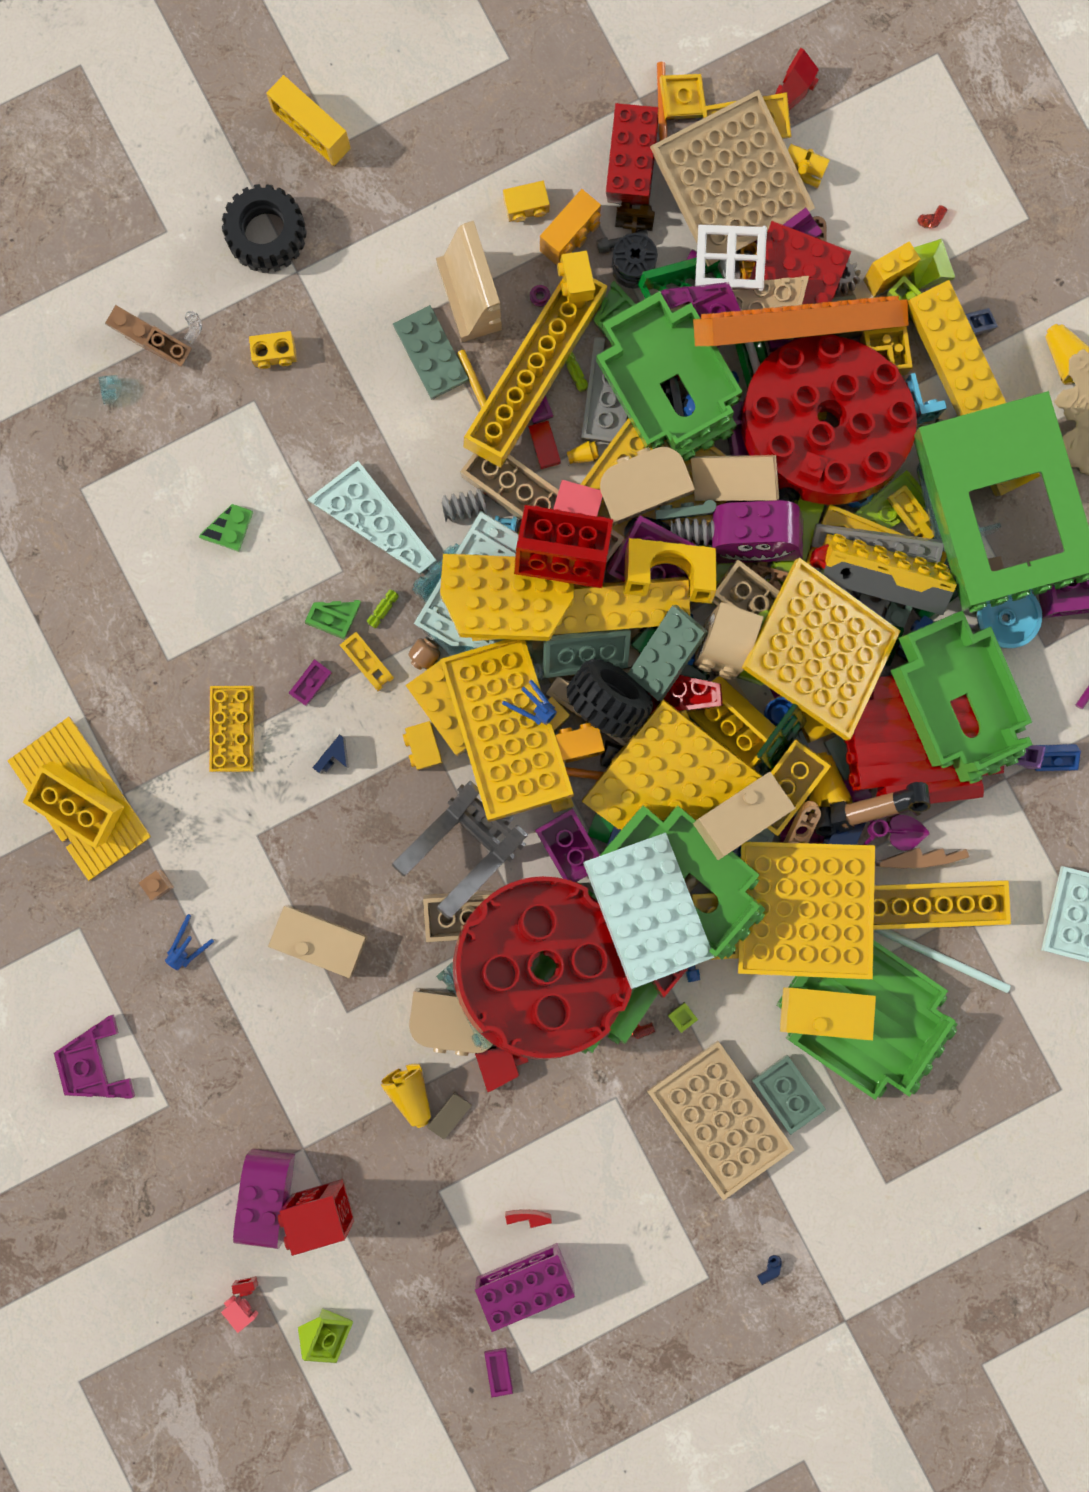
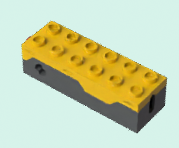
M827 534L823 545L814 549L810 557L811 566L815 567L817 571L839 587L944 615L957 586L948 566L944 563L936 562L934 564L919 556L912 558L901 551L891 552L880 545H875L874 547L867 545L866 542L859 539L854 541L846 539L841 534Z

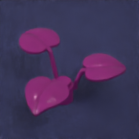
M844 780L853 803L872 798L868 789L852 791L849 780ZM908 815L893 817L890 820V828L885 820L869 821L870 824L867 828L870 837L862 845H868L874 838H880L887 833H891V844L898 850L908 851L915 848L929 835V831L921 822Z

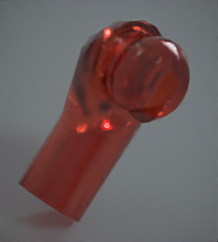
M939 205L934 214H921L918 217L917 223L923 228H936L941 223L948 209Z

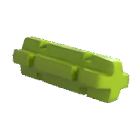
M572 352L565 363L573 381L576 382L575 385L578 391L583 392L588 389V382L584 379L585 376L578 362L575 361L576 358Z
M388 590L385 595L386 598L381 600L373 611V616L371 615L368 618L367 623L373 628L379 626L380 620L384 619L393 606L392 603H395L399 598L395 591Z

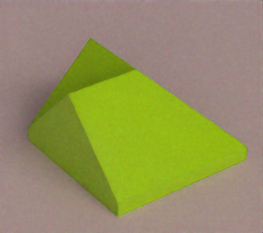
M942 239L914 247L921 260L910 275V279L918 290L955 279Z
M322 1308L318 1318L298 1327L302 1359L304 1361L337 1363L353 1321Z

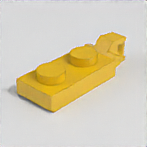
M906 485L887 498L911 533L915 536L920 535L922 538L932 539L935 537V534L929 528L932 525L930 522L931 518Z

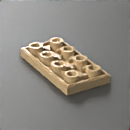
M776 455L694 456L691 458L695 501H762L779 499Z

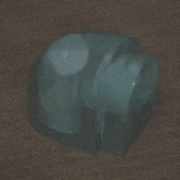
M117 375L98 377L103 404L115 402L122 393L121 380H118Z

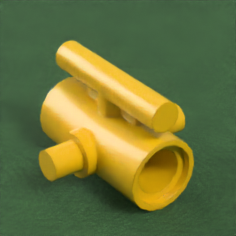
M790 144L788 152L802 181L818 188L821 182L820 179H822L830 159L814 153L813 149L806 150Z

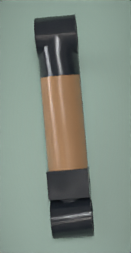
M913 782L907 785L906 789L851 804L841 801L830 804V807H819L821 816L815 827V833L820 836H830L835 834L837 830L840 833L854 830V825L907 811H912L914 815L919 816L931 807L929 787L923 782Z

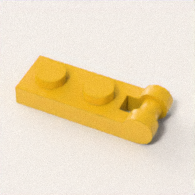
M357 632L340 644L341 648L377 691H380L383 688L382 685L387 681L391 682L394 679L392 674ZM380 670L382 672V675L378 679H375L373 674L376 671Z

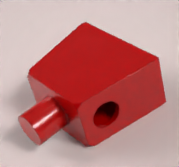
M490 1047L484 1052L475 1053L487 1092H491L519 1076L517 1066L529 1062L528 1058L510 1054L498 1047Z

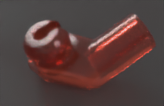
M652 1022L643 1026L638 1024L631 1036L635 1039H640L656 1032Z

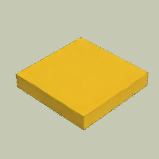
M661 75L659 80L665 120L703 118L702 106H706L702 75Z

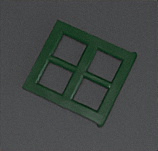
M792 704L757 753V758H760L771 771L807 723L797 704Z

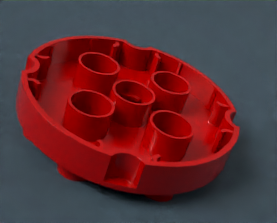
M833 334L800 338L772 352L753 375L741 409V430L746 449L750 456L776 455L778 488H793L798 491L801 500L826 505L847 504L862 500L878 492L888 484L909 455L914 443V434L916 433L917 426L916 409L911 391L896 365L862 343ZM829 412L838 419L839 426L833 428L829 423L819 421L818 413ZM807 451L828 459L819 482L798 474Z
M546 876L530 877L499 888L472 912L465 922L455 946L453 980L459 1003L473 1027L490 1043L519 1057L541 1060L556 1059L589 1048L611 1031V1025L619 1013L625 1011L631 996L632 989L598 901L588 894L587 887L567 879ZM540 953L550 957L557 966L554 975L548 979V982L537 978L531 972L532 963L540 956Z

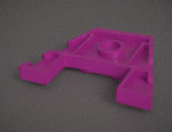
M729 282L661 290V294L670 310L690 301L700 319L701 314L741 311Z
M114 1014L106 1017L54 1052L64 1096H98L125 1099L135 1097L131 1078L108 1083L97 1039L119 1033Z

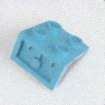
M911 373L905 382L914 400L917 424L938 419L947 409L945 400L937 402V399H933L923 404L916 374Z

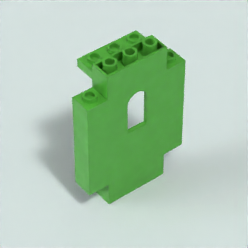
M659 291L603 322V331L612 347L596 355V362L645 448H658L666 440L671 449L677 451L684 461H688L696 456L695 452L702 448L704 451L715 445V441L720 438L726 440L734 434L733 431H735L736 423L732 418L734 411L731 407L740 402L743 392L717 346H695L693 319H700L692 303L672 313ZM676 375H679L695 403L694 412L687 417L679 416L675 412L660 384Z
M962 610L900 637L899 641L908 659V663L892 669L891 673L932 767L941 765L942 768L953 764L960 782L969 781L972 784L982 780V775L986 773L992 775L1001 770L1000 767L1003 765L1008 767L1018 763L1017 758L1024 756L1025 748L1033 744L1030 737L1018 739L1016 734L1026 730L1025 726L1032 723V720L992 627L972 633ZM965 694L979 724V733L974 738H969L963 733L950 703L951 700Z
M643 804L600 856L666 833L683 878L691 873L717 896L718 906L713 912H702L696 906L695 909L711 947L709 952L715 957L718 956L721 960L725 956L729 958L736 950L735 944L739 940L744 941L751 932L749 928L754 923L758 924L765 916L763 913L766 910L764 906L746 892L747 889L752 890L758 884L759 880L757 878L759 873L733 851L717 860L693 823L696 820L679 805L662 821Z

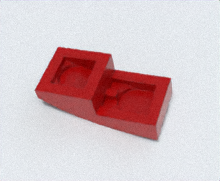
M549 421L528 426L540 469L561 464Z
M519 1209L505 1212L507 1225L529 1220L530 1228L552 1223L551 1214L538 1210Z

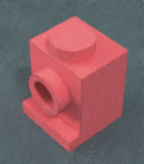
M232 1295L224 1302L225 1308L221 1312L237 1333L244 1329L258 1315L257 1310L252 1312L249 1302L244 1298L241 1299L239 1295L237 1297Z

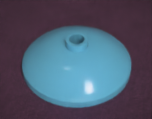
M1030 592L1031 595L1017 601H1012V598H1009V601L999 606L991 607V604H987V607L983 608V610L977 611L979 629L992 627L1001 648L1012 649L1026 645L1037 635L1041 627L1042 610L1039 601ZM1003 615H1007V616H1008V621H1007V622L1003 621V619H1002V616H1003Z

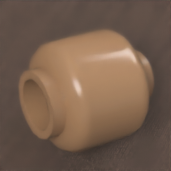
M425 637V639L419 638L408 653L412 660L410 663L419 670L422 668L429 669L440 656V646L428 637Z

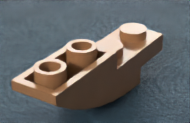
M117 305L114 306L105 322V325L124 335L128 340L182 367L192 350L191 347L159 328L147 324Z

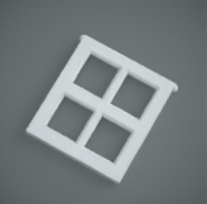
M698 225L695 286L729 282L732 288L759 289V291H763L767 227ZM707 234L728 235L727 254L706 253ZM737 236H758L757 255L736 254ZM705 259L726 260V279L705 278ZM735 260L756 261L755 280L734 279Z

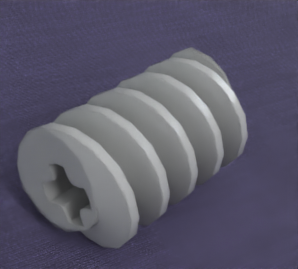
M479 488L476 489L475 495L471 490H468L467 497H465L463 492H460L459 499H457L454 493L451 494L450 500H448L446 495H443L442 508L445 522H447L448 516H450L452 521H455L456 514L459 515L460 519H464L465 512L469 518L472 517L473 511L478 516L481 509L488 514L484 494H482Z
M677 517L674 523L671 521V532L691 543L695 540L697 546L703 541L704 545L708 547L714 535V521L711 520L709 526H707L705 519L702 520L700 525H698L697 519H694L690 525L688 518H685L683 524H681L680 518Z

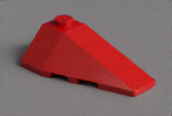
M800 47L790 64L783 80V86L779 84L775 93H787L789 110L806 97L809 90L813 91L819 81L816 78L819 69L803 48Z
M679 675L664 697V700L678 711L686 710V712L720 707L723 706L722 687L719 683ZM648 692V695L651 696L653 702V709L650 713L651 715L653 711L657 708V706L662 702V700L658 701Z

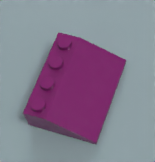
M639 515L616 550L606 570L614 577L625 581V550L629 538L697 545ZM657 564L650 569V579L686 577L689 580L685 571L673 564ZM689 581V598H690V581Z

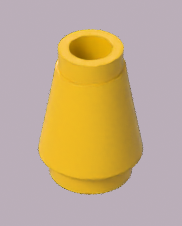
M587 441L567 451L569 463L572 464L593 462L599 458V453L595 441Z

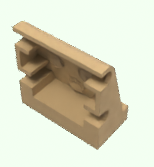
M474 220L466 222L458 227L444 256L436 258L437 267L461 342L502 330L500 301Z

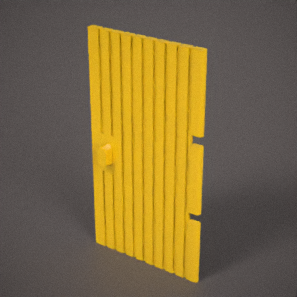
M71 717L64 719L7 760L27 791L40 766L54 761L125 806L107 842L96 848L46 818L62 842L67 839L70 840L71 844L66 849L88 881L151 838V835Z

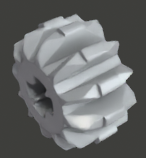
M850 258L843 272L845 279H840L836 294L840 290H842L844 295L848 293V290L854 291L856 284H859L861 280L858 277L861 274V270L855 269L857 262L852 265L850 264Z

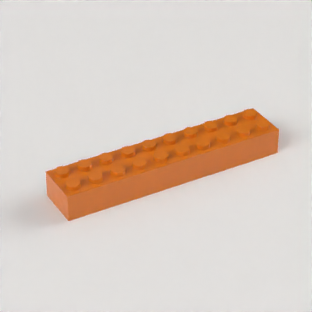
M883 296L701 314V319H693L695 346H719L908 326V299L899 300V296Z

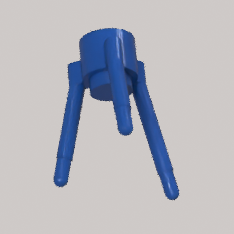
M530 680L529 683L543 702H540L525 687H522L521 690L537 705L534 709L536 715L506 701H502L504 706L532 719L538 725L541 723L547 725L557 714L555 707L547 700L533 680Z
M190 914L186 916L165 959V962L175 970H179L182 966L187 967L195 957L214 942L213 939H210L186 958L188 954L184 950L192 940V937L188 936L180 948L177 945L191 918Z

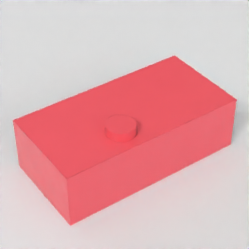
M562 480L554 510L559 509L567 512L598 516L603 499L601 490Z

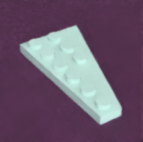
M359 461L355 462L307 499L310 503L418 574H422L437 562Z

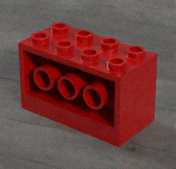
M615 103L606 185L608 203L621 204L622 202H628L638 206L643 204L650 205L655 160L650 147L657 142L658 107Z
M525 505L516 546L514 574L602 588L613 519Z
M343 1179L292 1193L279 1211L280 1214H278L279 1225L281 1228H284L286 1234L284 1244L286 1250H290L292 1256L345 1241L354 1223Z

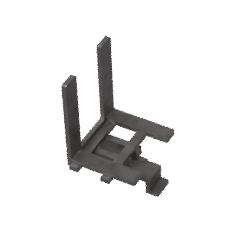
M469 781L465 786L462 784L457 789L459 794L455 799L452 797L447 802L450 805L447 810L392 864L402 876H406L457 823H460L489 850V853L437 906V909L448 919L468 901L506 860L511 862L515 857L512 853L517 847L521 850L526 845L523 840L528 836L519 825H516L512 830L508 827L515 818L512 815L491 821L493 826L489 830L481 822L486 817L483 803L477 798L479 794L478 787L472 781ZM470 804L476 808L472 815L466 810ZM503 833L506 837L500 842L497 838Z

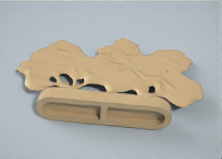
M1082 349L1069 359V375L1076 385L1071 389H1063L1053 402L1059 408H1063V414L1067 420H1075L1076 427L1063 436L1071 467H1079L1081 473L1089 475V353Z

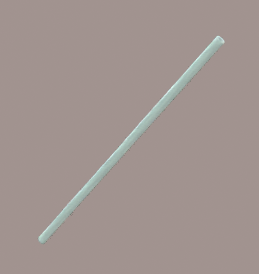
M890 929L873 930L1005 993H1008L1011 985Z

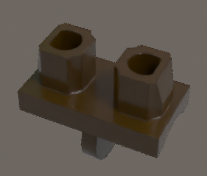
M622 202L620 207H617L615 227L632 229L631 233H636V230L653 231L655 211H652L651 205L643 204L639 210L632 209V204L628 202Z

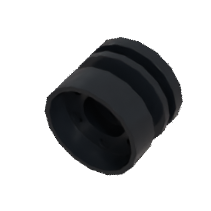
M640 233L626 234L618 240L614 247L611 268L613 276L619 284L627 288H639L638 284L642 273L655 269L658 253L654 242L646 235Z

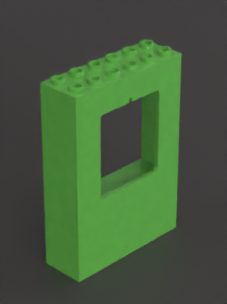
M1049 391L918 428L914 434V445L951 573L957 584L956 590L963 611L969 610L970 613L983 610V608L987 607V604L995 607L1009 601V598H1012V601H1017L1031 595L1030 592L1038 595L1052 589V586H1055V589H1060L1074 583V580L1077 583L1089 580V525ZM1039 472L1042 474L1064 551L1030 561L1029 567L1026 562L998 571H992L969 492Z

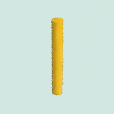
M460 350L457 352V355L482 408L487 399L465 350Z

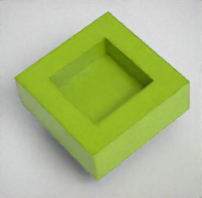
M685 1002L668 1014V1017L680 1033L698 1021Z

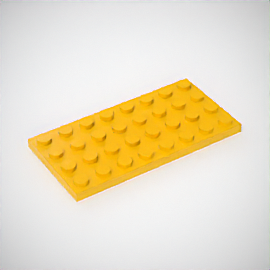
M506 639L440 659L488 822L574 797L551 721L547 725L544 723L538 725L532 719L502 704V701H506L536 715L534 709L537 705L521 690L522 687H525L540 702H543L529 683L530 680H533L540 689L526 641Z

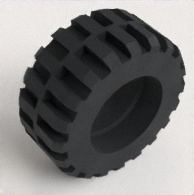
M256 184L253 189L249 190L248 187L242 189V194L236 193L232 197L233 203H227L225 207L227 213H223L222 216L224 223L222 225V232L235 259L238 258L243 266L248 265L250 270L257 271L260 268L262 273H269V269H274L275 272L281 270L280 266L284 264L288 267L292 264L290 260L292 258L297 259L300 255L298 250H302L305 245V221L298 204L295 203L294 198L290 194L286 195L285 190L279 187L274 190L273 185L266 184L265 188H262L260 184ZM261 214H273L283 220L284 226L281 234L275 240L266 244H257L249 241L246 238L245 232L250 221Z
M601 659L585 661L567 686L569 703L582 716L581 718L591 723V726L600 729L605 734H611L613 737L628 738L635 735L653 709L652 698L648 695V691L628 673L623 671L622 668L614 666L613 663L604 662Z

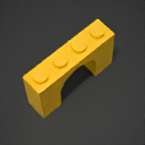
M629 538L625 550L624 594L646 596L650 586V569L657 564L669 563L680 567L687 574L690 581V601L712 604L716 593V548Z

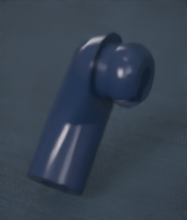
M771 1255L768 1259L766 1271L757 1275L761 1285L770 1282L780 1275L782 1260L779 1256Z

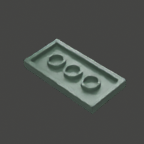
M431 305L393 323V327L431 400L469 381Z
M672 605L628 674L658 701L663 700L708 634V631L678 605Z
M630 629L552 636L550 641H544V677L574 675L585 661L591 659H601L604 662L613 663L614 666H619L622 669L628 668Z

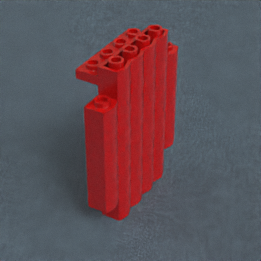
M879 677L851 739L844 740L847 747L846 762L849 765V784L852 787V791L877 788V797L904 790L907 785L913 782H923L929 787L930 804L983 798L984 786L982 780L972 784L969 781L960 782L953 764L942 768L941 765L932 767L894 677ZM966 694L951 700V706L963 733L969 738L976 737L979 733V724ZM1004 765L1000 767L1001 770L992 775L1003 774Z

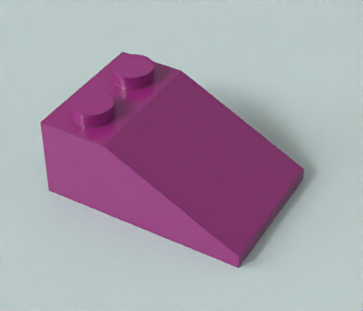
M573 809L535 829L563 879L578 882L588 876L583 863L600 855Z

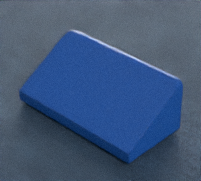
M1076 744L1037 745L1044 746L1045 751L1041 768L1035 769V771L1079 769L1081 751Z

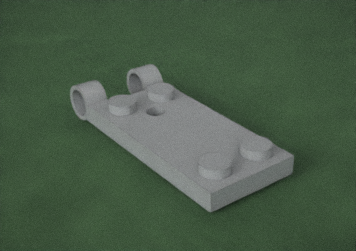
M595 337L581 439L611 443L626 422L627 414L596 362V355L604 351L605 338Z

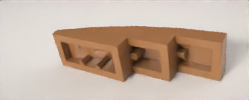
M913 848L875 862L876 867L924 868L968 858L969 854L967 849H960L945 854L943 848L922 854L920 848Z

